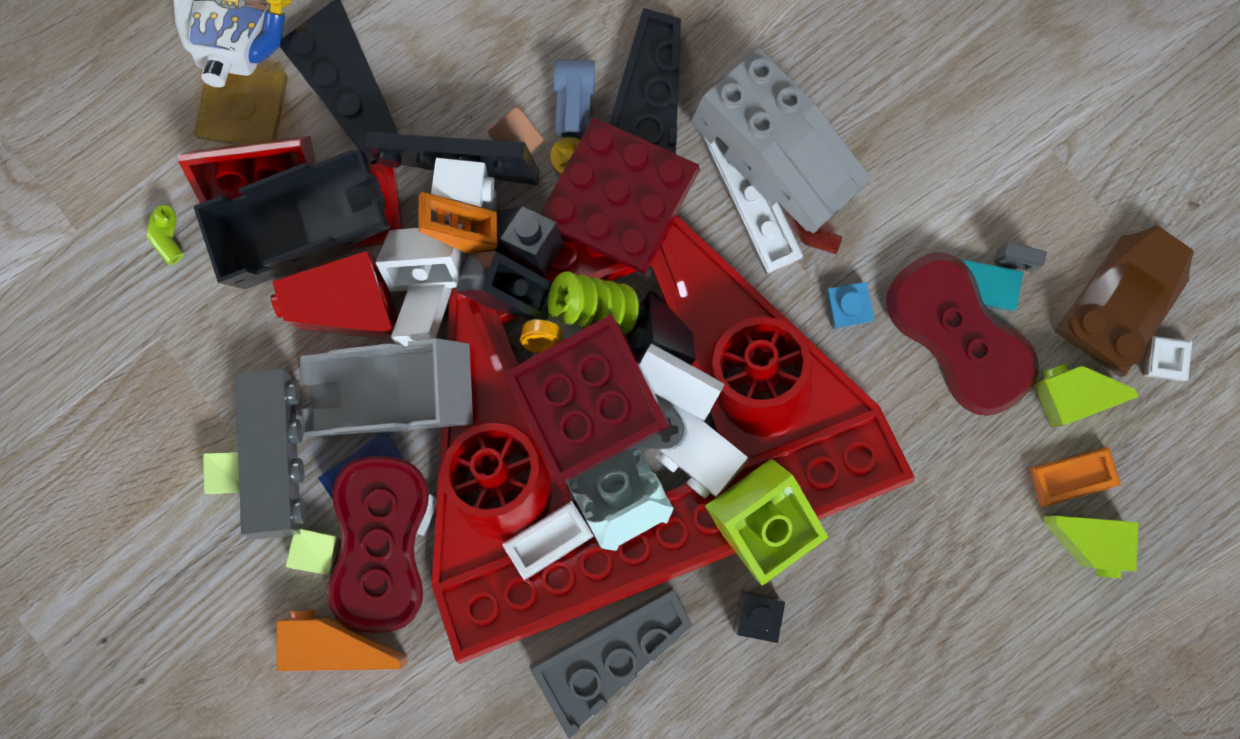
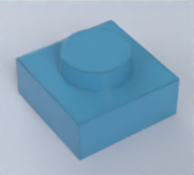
M867 282L826 290L833 329L875 321Z

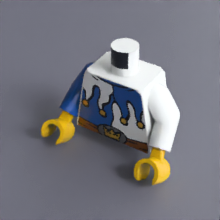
M173 0L175 24L184 49L192 54L196 66L203 69L201 79L210 86L223 87L229 73L245 76L252 74L258 63H262L280 47L285 14L282 13V8L288 6L292 0H266L268 3L253 0Z

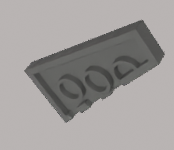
M670 587L531 664L530 671L567 737L570 739L575 735L585 721L593 714L595 716L602 710L613 695L623 686L629 685L637 677V673L651 660L657 659L692 626V623L673 588Z

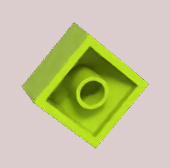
M773 459L768 460L705 505L723 537L761 586L829 538L794 476Z

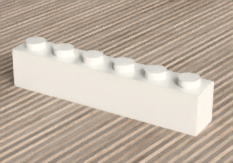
M550 315L547 318V321L557 324L562 329V341L586 328L578 327L575 323L565 325L561 322L560 316L552 317ZM655 394L663 411L677 414L683 419L687 428L686 438L680 446L670 450L657 449L659 453L655 458L673 473L679 467L691 478L687 484L703 498L706 499L710 493L717 498L748 463V457L700 418ZM671 425V427L657 434L664 437V442H670V436L678 434V427Z

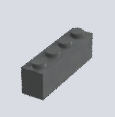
M284 368L235 374L241 535L252 540L300 535L301 523L306 522V505L304 499L299 496V483H303L305 477L303 461L301 458H298L297 443H301L303 439L302 425L300 420L296 419L295 404H300L301 401L299 383Z

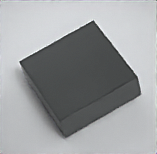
M1006 242L997 248L994 262L1010 268L1032 272L1044 265L1047 251Z

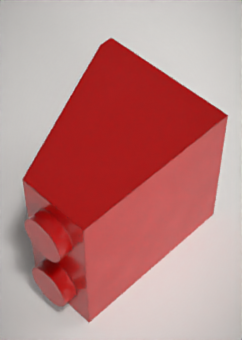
M368 251L272 281L275 294H272L270 298L275 314L278 318L283 317L285 322L303 331L392 340L391 335L397 322L398 314L391 292L376 264V259Z

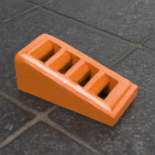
M422 191L419 195V232L467 254L491 252L497 248V212ZM431 210L436 212V223L431 222ZM445 216L449 218V226L445 225ZM458 222L462 224V229H458Z

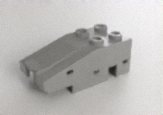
M757 48L703 95L690 122L711 144L718 136L729 147L724 158L772 206L778 201L807 232L811 231L813 234L830 218L833 219L848 202H851L859 193L858 191L871 179L816 104L760 48Z
M434 338L408 341V346L390 343L329 350V353L300 357L301 382L299 384L311 385L312 409H300L302 411L303 437L473 425L470 349L468 343Z

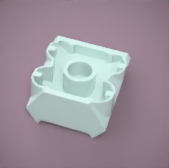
M629 448L566 482L600 547L603 549L617 551L618 546L661 522L667 523L673 511V507L659 479L650 469L640 449Z

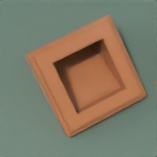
M518 106L514 107L488 129V134L492 140L525 142L530 153L545 142Z

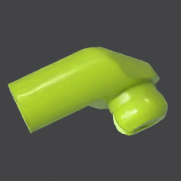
M162 204L157 206L151 213L146 236L167 265L172 266L184 257V253L173 240L177 223L176 212L171 206Z

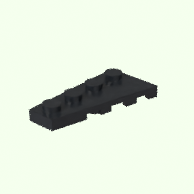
M333 0L283 37L280 48L357 148L365 152L370 165L377 164V161L365 148L367 132L399 134L379 90L341 0Z
M643 8L609 124L676 154L681 18Z
M367 132L365 148L377 163L382 166L397 168L403 165L434 170L436 158L482 162L486 165L489 177H494L496 180L538 186L540 171L525 142Z

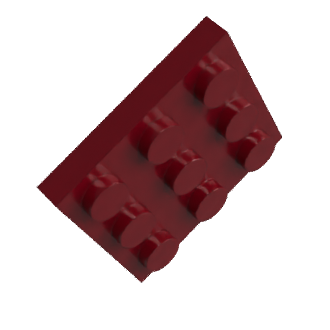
M593 117L540 215L557 222L562 236L645 274L693 185L700 167L699 164Z
M613 314L504 372L507 382L557 484H563L671 427L616 316Z

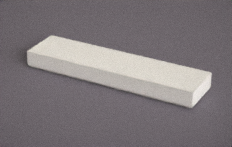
M701 134L703 142L766 275L802 259L803 254L778 202L772 206L724 158L729 147L718 136L711 144Z

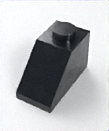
M523 206L496 211L497 248L494 251L545 277L564 247L557 222Z
M496 251L468 254L455 291L494 310L528 320H547L549 314L548 297L552 282Z

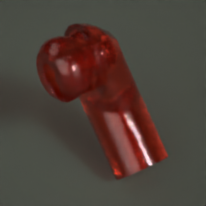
M793 218V225L804 245L837 254L842 241L841 235L822 230L821 227L814 234L811 231L807 232Z

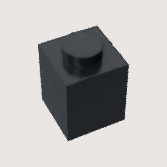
M740 590L733 631L738 636L778 643L785 601L777 597Z

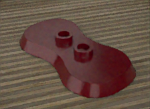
M935 252L913 261L896 276L887 291L886 298L887 311L891 321L900 332L926 347L936 357L942 366L953 397L963 408L977 415H995L1015 405L1030 391L1038 377L1039 371L1038 357L1033 346L1022 334L1006 326L991 314L982 300L972 271L963 261L947 253Z
M389 456L358 458L342 468L333 486L332 500L341 529L342 544L339 559L329 579L327 597L334 617L344 626L361 632L387 633L397 631L410 624L422 605L423 586L415 562L414 545L417 531L427 511L429 491L422 472L415 465L405 460Z

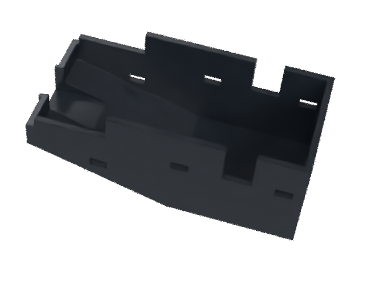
M360 149L344 152L311 166L302 163L239 188V192L244 195L230 199L221 195L193 206L217 282L242 289L251 288L314 264L390 228L384 211L386 210V201L378 177L370 170L365 152Z

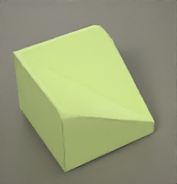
M238 452L203 454L204 493H240Z
M301 527V534L293 535L286 567L331 575L341 536Z

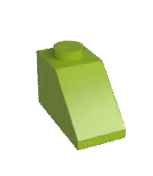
M1066 363L1043 371L1045 379L1034 383V388L1050 427L1067 425L1139 397L1136 389L1084 366L1068 369Z
M1044 515V524L1081 566L1095 568L1096 576L1121 578L1122 571L1137 572L1139 522Z

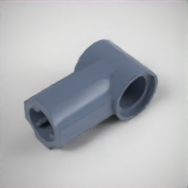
M555 59L554 93L557 94L556 136L581 139L590 124L591 96H594L595 60Z

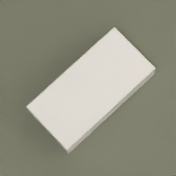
M445 285L409 288L391 335L394 343L408 346V341L436 338L452 288H446Z
M653 344L650 345L640 363L654 394L705 421L725 385Z
M570 501L502 545L522 578L526 580L594 536L573 502Z

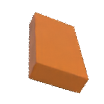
M1109 446L1028 468L1040 507H1046L1121 485Z

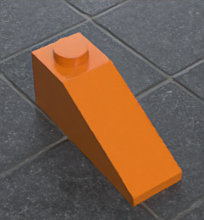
M291 610L290 617L277 621V671L401 669L407 665L406 655L329 617H315V610Z

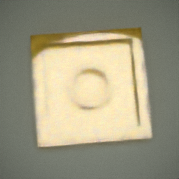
M255 68L254 72L248 76L229 73L223 87H213L204 82L193 135L198 139L234 145L276 140L288 81L287 74L285 72Z

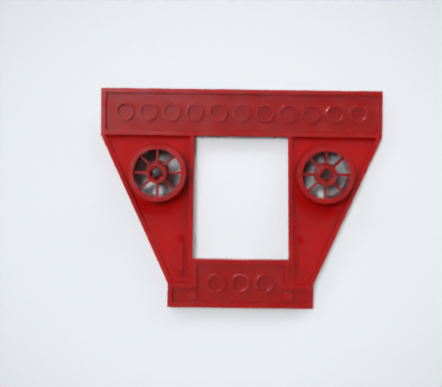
M676 215L649 266L652 268L665 303L693 333L696 360L691 366L725 384L709 414L717 433L748 457V463L726 490L768 460L773 459L794 476L817 518L820 520L913 483L915 476L881 407ZM561 235L564 247L543 278L553 283L555 278L562 272H572L576 275H586L590 278L613 281L634 273L636 270ZM452 288L449 296L447 340L469 344L473 425L441 428L431 586L455 661L458 664L736 554L705 507L715 497L710 493L705 499L688 484L665 492L673 507L667 523L661 522L618 546L617 551L601 548L593 534L594 537L524 580L502 544L570 501L573 502L566 482L563 484L556 483L504 375V372L519 365L503 324L519 317L485 307L455 291L456 288ZM777 351H779L780 353H782L784 356L778 358V352H777ZM745 352V354H744V357H745V358H742V357L739 356V355H741L742 353ZM731 364L743 368L742 373L725 379L726 371ZM794 364L800 373V377L784 373L782 368ZM745 383L750 390L747 397H744L732 388ZM780 383L792 386L790 390L778 397L775 388ZM756 392H769L771 396L770 399L765 400L754 399ZM512 452L520 453L526 457V459L513 464L508 462ZM531 468L527 485L517 482L516 474ZM471 471L475 479L466 482L467 475ZM479 489L481 494L475 506L471 507L467 504L465 494ZM513 489L521 491L516 499L507 504L505 496L509 495ZM489 498L500 499L502 507L484 509Z

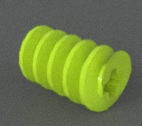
M562 272L551 285L548 297L549 314L552 317L560 316L561 322L565 325L575 323L578 327L584 328L613 314L616 316L624 334L628 335L633 330L638 317L639 303L637 294L627 284H617L614 281H604L600 278H590L586 275Z

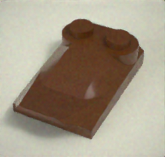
M1156 225L1138 233L1121 236L1054 332L1117 376H1126L1130 368L1143 358L1147 343L1189 282L1190 265L1194 254L1193 249Z

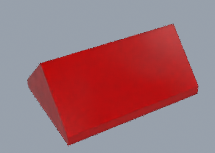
M310 135L192 150L178 155V162L199 203H203L221 195L230 199L242 196L244 194L239 192V188L302 163L310 166L314 165L315 158Z

